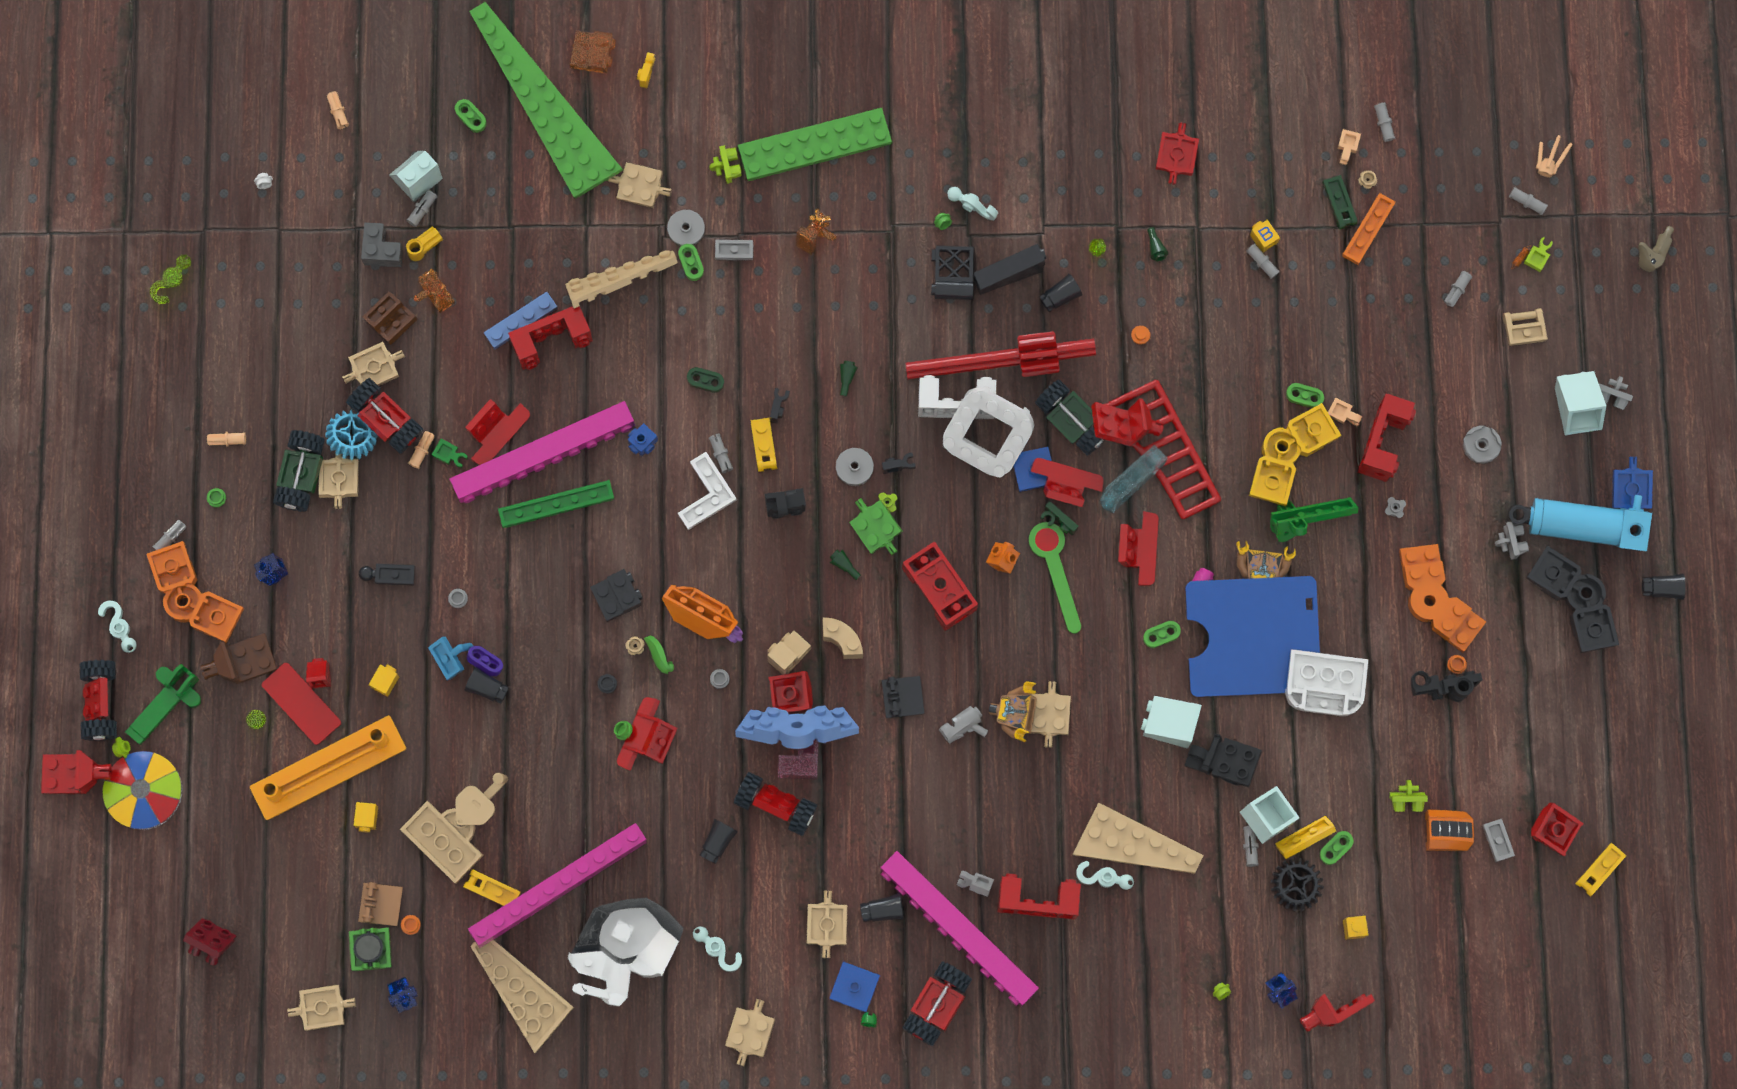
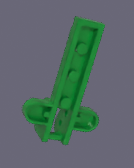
M1351 497L1297 508L1288 500L1286 506L1277 504V511L1271 512L1270 529L1276 534L1278 541L1286 542L1297 535H1305L1308 523L1358 513V506Z
M183 664L178 665L173 672L167 667H160L156 671L157 680L165 687L125 731L139 745L149 737L181 700L191 708H196L200 705L201 696L192 689L199 681V678ZM187 673L189 677L184 681L179 690L176 691L173 686Z

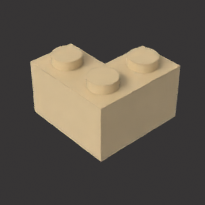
M795 631L791 634L788 632L778 644L774 643L768 649V662L782 675L789 674L811 650V645Z

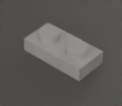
M715 240V260H753V240Z
M1502 819L1482 825L1495 862L1515 856Z

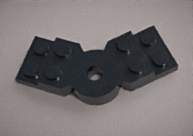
M1547 546L1526 579L1542 588V592L1556 601L1565 599L1566 604L1573 611L1570 616L1573 634L1577 638L1580 653L1618 646L1619 641L1611 609L1609 606L1603 605L1606 590L1602 581L1591 574L1581 575L1579 565ZM1581 590L1587 591L1589 598H1584L1581 595Z

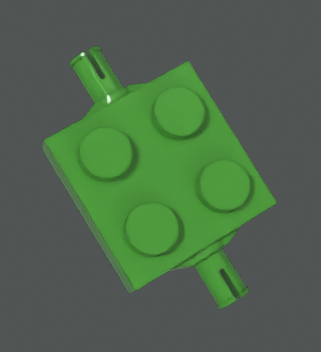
M862 498L858 499L855 504L861 512L849 523L869 552L873 554L878 549L886 547L891 556L897 553L898 550H896L892 541L903 531L882 500L867 507Z

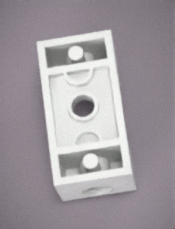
M926 375L920 378L918 417L952 418L963 399L961 401H953L952 398H943L942 401L938 400L939 378ZM991 377L977 379L976 388L987 386L991 388V392L996 394V380H992ZM979 409L974 419H994V417Z

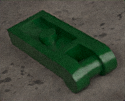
M1341 175L1323 180L1322 183L1338 229H1344L1348 225H1357V217ZM1347 213L1348 218L1343 219L1342 214Z

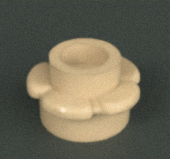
M1364 171L1360 174L1359 183L1364 188L1370 189L1376 185L1377 179L1374 172Z
M637 636L631 637L626 642V649H628L629 654L636 655L644 651L643 646H645V643Z

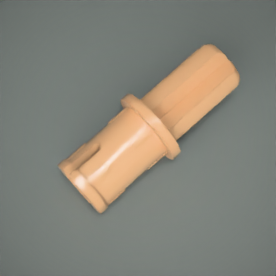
M328 93L327 98L331 107L330 113L334 116L337 129H344L345 126L348 127L349 123L344 113L345 107L341 105L338 93Z
M425 431L418 445L414 447L415 451L408 462L410 466L417 469L420 468L425 455L429 453L428 449L435 437L431 432Z
M225 432V434H208L207 443L209 446L226 445V447L237 444L246 445V433Z

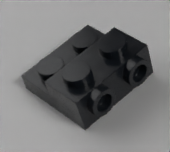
M625 569L608 576L606 580L590 587L607 622L642 606L640 600L643 597L639 589L634 590L631 583L635 581L631 573H626Z

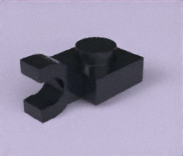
M775 388V399L770 414V422L778 424V419H782L784 407H781L782 402L788 400L790 391L786 390L785 395L781 397L778 395L779 389Z
M913 452L906 454L903 460H896V458L886 459L885 462H882L883 474L902 471V469H916L915 463H907L909 458H913Z

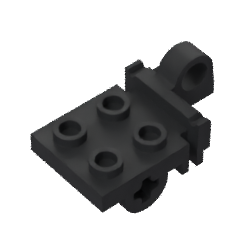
M803 488L765 494L767 516L772 517V519L782 518L788 514L797 516L805 512L806 502Z
M1417 671L1411 677L1412 694L1416 696L1428 693L1429 696H1432L1433 701L1443 699V694H1448L1452 701L1461 702L1482 681L1481 673L1475 674V671L1463 673V676L1448 675L1439 681L1438 675L1429 677L1426 672ZM1418 675L1423 676L1425 684H1416L1415 677Z
M1215 734L1209 751L1200 746L1191 745L1185 766L1204 772L1207 775H1210L1212 771L1213 777L1222 778V780L1233 785L1249 787L1262 750L1224 738L1222 742L1221 735Z

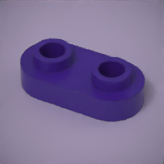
M472 646L468 650L467 660L470 664L489 676H498L501 673L503 663L498 657L480 646Z

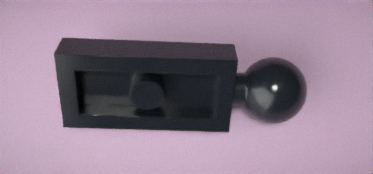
M376 564V570H373L370 566H363L359 570V577L363 581L375 578V584L414 586L415 565Z

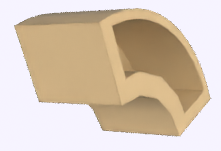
M823 618V640L837 645L842 652L843 659L863 658V649L857 634L847 624L839 620Z

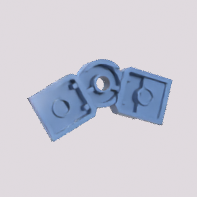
M825 705L809 709L805 714L790 715L786 710L775 707H768L765 712L750 709L736 729V737L767 744H776L780 740L783 746L791 749L809 747L815 739L820 743H825L859 734L858 725L843 707L828 710Z

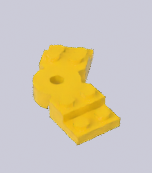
M1322 403L1290 420L1286 429L1276 428L1267 434L1262 444L1263 457L1259 458L1249 496L1286 506L1296 472L1294 463L1299 455L1307 457L1341 437L1339 430ZM1283 444L1286 447V451L1278 450L1277 445Z

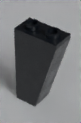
M1036 244L974 272L973 280L979 294L982 295L1043 272L1046 254L1043 248L1040 249L1039 245Z

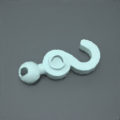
M951 187L947 192L948 198L951 201H961L962 207L969 212H972V210L977 211L981 216L992 221L998 215V211L993 206L989 205L988 208H985L979 201V198L972 193L963 195L958 187Z
M115 601L104 602L100 605L98 614L104 617L107 609H115L116 612L109 627L110 633L115 638L122 640L121 647L124 652H133L137 644L133 638L128 637L130 626L125 620L121 619L123 616L122 607Z
M1088 861L1082 862L1076 870L1077 879L1084 885H1091L1098 881L1102 887L1109 888L1114 884H1119L1124 890L1131 889L1134 885V880L1130 875L1117 876L1116 872L1108 867L1099 870L1091 878H1085L1082 871L1089 866Z
M702 926L694 929L693 938L698 942L706 944V952L710 956L719 957V965L723 970L733 972L741 966L742 957L740 953H736V962L733 965L725 963V944L721 938H710L707 929ZM696 929L700 930L698 934L695 933Z

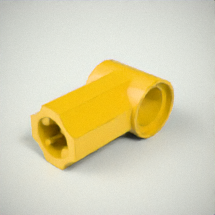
M432 226L416 239H411L407 242V254L411 260H421L426 252L443 240L436 228ZM416 247L420 249L418 252L411 251Z

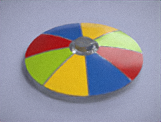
M135 752L128 754L127 758L122 757L112 766V772H109V774H112V778L104 780L103 799L108 812L116 821L131 829L147 830L162 825L174 815L181 802L182 781L177 769L166 758L153 752Z

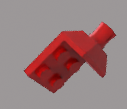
M1141 398L1128 410L1098 402L1091 406L1095 437L1132 446L1147 433L1160 436L1163 431V422L1151 419V412Z
M76 750V754L43 755L41 793L86 794L97 783L98 779L110 780L112 778V774H109V772H112L111 764L98 765L81 750Z
M1323 994L1315 1000L1311 1012L1300 1018V1022L1307 1032L1319 1025L1321 1027H1333L1373 1003L1375 999L1371 994L1367 997L1365 994H1362L1351 1001L1352 1006L1349 1007L1346 1004L1335 1011L1327 996Z

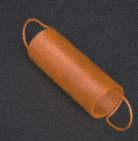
M1525 247L1512 262L1513 266L1519 267L1529 254V249Z

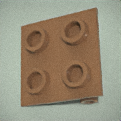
M373 882L364 883L358 922L398 926L403 887L380 885Z

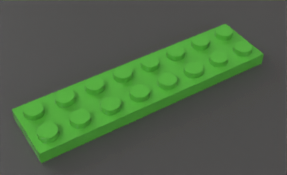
M878 108L739 144L738 149L747 181H752L892 144L883 109Z

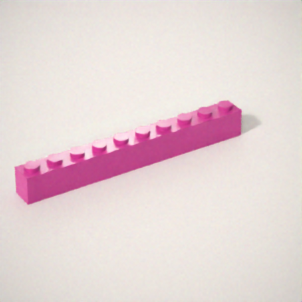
M625 401L456 475L450 478V481L460 503H469L475 500V497L478 495H487L496 487L502 488L509 485L510 481L514 479L521 480L527 477L528 473L532 471L539 472L550 463L557 464L568 455L570 457L575 456L586 447L587 449L593 448L598 444L597 442L611 440L615 437V434L629 432L633 429L632 427L635 426V423Z
M636 823L468 928L470 935L480 949L646 844L645 836Z
M898 851L881 866V876L887 882L892 881L896 885L895 889L902 896L906 894L911 899L909 903L916 910L920 908L928 922L937 924L939 926L937 930L944 937L948 935L953 940L951 942L952 945L959 951L962 949L967 954L965 957L973 965L977 963L981 967L980 972L986 978L991 977L995 981L994 985L1001 992L1005 990L1010 995L1008 999L1015 1006L1019 1004L1022 1007L1039 989Z

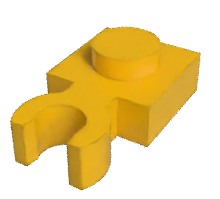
M647 52L643 68L638 71L637 80H639L640 87L648 88L655 54Z

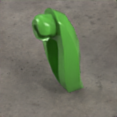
M651 635L643 638L649 647L656 667L665 674L674 670L673 662H667L659 641Z

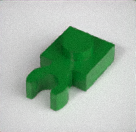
M442 438L432 453L434 458L448 465L453 461L461 469L463 465L458 460L460 458L468 460V456L465 453H456L458 447Z

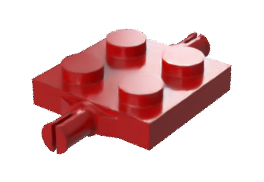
M1179 123L1177 133L1162 132L1156 169L1170 173L1168 183L1171 184L1173 178L1172 185H1176L1177 175L1192 176L1199 139L1185 134L1187 126L1185 123L1183 128L1182 123Z

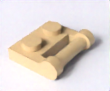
M1541 308L1530 312L1503 313L1509 346L1547 341ZM1534 318L1537 320L1534 323L1512 324V321Z

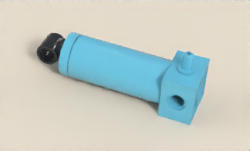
M1640 495L1634 496L1633 508L1614 509L1535 498L1531 507L1519 504L1511 506L1508 510V518L1516 524L1530 525L1529 533L1533 535L1608 544L1619 548L1647 551L1652 513L1641 509L1642 496ZM1516 509H1521L1523 512L1522 518L1515 519L1513 512ZM1633 525H1636V526H1637V531H1636V533L1631 534V533H1630V528H1631Z

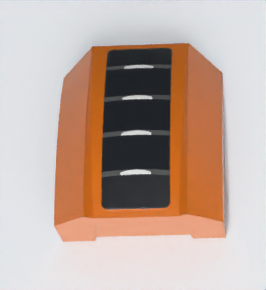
M1427 810L1425 812L1427 824L1426 851H1468L1474 843L1473 818L1467 812L1449 810Z

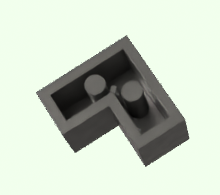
M364 222L362 262L368 266L402 267V245L398 242H385L386 229L383 223Z

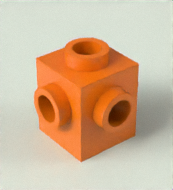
M995 542L986 563L997 571L1010 574L1020 553L1014 549V545L1008 542L1003 544Z

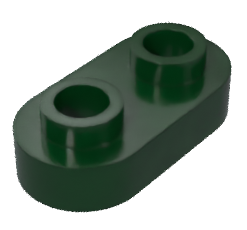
M698 367L690 369L687 373V381L692 387L713 393L721 391L724 387V378L719 373ZM699 376L700 380L694 381L693 378ZM717 381L718 385L712 386L711 383Z

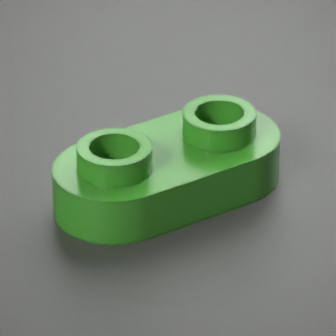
M462 99L456 103V115L472 132L479 133L486 128L487 123L484 115L472 102ZM463 109H468V112H462ZM480 122V125L475 126L474 123Z
M692 244L682 245L679 248L678 255L685 275L689 280L697 281L704 274L697 249ZM686 253H691L690 257H685L684 255ZM695 269L698 272L697 274H692L691 271Z
M1293 383L1286 391V397L1290 402L1309 408H1314L1324 401V394L1321 390L1303 384ZM1294 391L1297 392V393L1299 394V396H1298V397L1293 396V395H1292V392H1294ZM1311 397H1316L1317 401H1311Z
M1167 621L1152 627L1144 633L1143 642L1149 648H1157L1172 642L1179 637L1181 632L1180 626L1174 621ZM1172 629L1174 634L1169 635L1167 630ZM1154 636L1156 638V641L1151 642L1149 640V637Z
M1346 831L1338 832L1320 850V860L1326 865L1335 864L1352 847V835ZM1345 839L1346 844L1341 845L1339 840ZM1326 852H1330L1332 854L1331 859H1328L1326 857Z

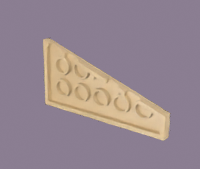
M666 250L654 257H643L638 262H627L618 268H607L605 272L599 274L591 273L586 278L572 279L565 285L573 308L580 306L579 302L583 300L590 302L595 300L599 293L603 295L611 293L631 284V279L636 277L643 279L647 277L650 271L659 272L678 262L674 251Z
M1100 803L1097 804L1073 853V856L1170 869L1195 874L1204 856Z
M494 940L480 949L474 942L471 945L473 952L536 1054L574 1007Z

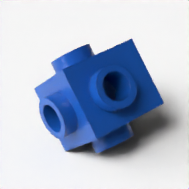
M643 423L638 429L634 428L629 433L628 448L634 454L639 453L641 456L645 453L649 454L655 448L654 444L658 441V437Z

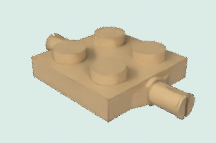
M626 162L621 177L613 176L608 179V182L619 184L618 200L654 208L659 194L670 197L672 189L661 187L663 171Z
M381 342L348 357L352 364L353 372L342 377L346 384L355 379L361 384L366 379L371 378L380 386L399 377L395 368V361L405 356L402 350L391 355L384 343Z
M335 454V458L322 460L319 472V497L334 498L335 509H338V507L339 509L342 508V498L358 497L359 461L358 459H353L352 461L351 459H343V454L338 456Z
M1052 681L1048 682V693L1032 694L1037 698L1031 733L1044 735V747L1048 748V740L1049 748H1052L1053 736L1069 735L1071 696L1057 694V682H1053L1052 688Z
M824 891V902L808 904L807 944L822 946V958H825L826 950L827 958H830V946L846 945L847 905L832 903V891H829L828 898L827 891Z
M340 985L299 991V1007L288 1009V1017L300 1015L305 1031L345 1025L344 1008L356 1007V1003H352L356 1001L355 998L343 1000Z
M756 999L753 1010L736 1009L725 1046L740 1052L736 1063L738 1065L745 1066L747 1055H756L764 1058L775 1019L761 1013L764 1004L762 1000Z

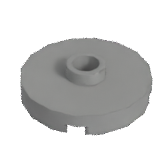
M681 210L671 216L668 221L667 231L670 239L677 245L692 244L694 246L704 236L705 225L698 213L692 210ZM688 225L689 229L684 230L683 226Z
M1482 425L1473 427L1463 439L1465 454L1476 463L1485 464L1491 462L1500 453L1502 442L1499 434L1492 428ZM1479 443H1483L1485 447L1480 448Z
M860 448L846 449L839 455L836 461L837 476L847 485H862L873 474L874 464L872 458L866 451ZM856 463L858 468L853 469L851 465Z

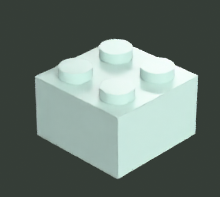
M1277 786L1249 803L1240 811L1262 844L1299 819V816Z

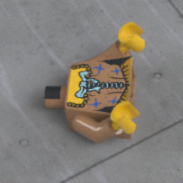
M1239 541L1236 543L1239 551L1237 553V567L1245 579L1285 577L1289 571L1292 559L1296 555V549H1294L1292 554L1287 553L1288 546L1285 547V557H1283V554L1250 550L1247 541H1245L1246 545L1243 548H1240Z
M1026 681L1023 686L1008 692L1007 695L1001 696L1000 704L991 703L989 707V714L997 716V723L1001 724L1002 730L1011 738L1026 742L1024 735L1026 733L1031 734L1037 698L1031 695L1036 694V691L1032 690L1036 683Z

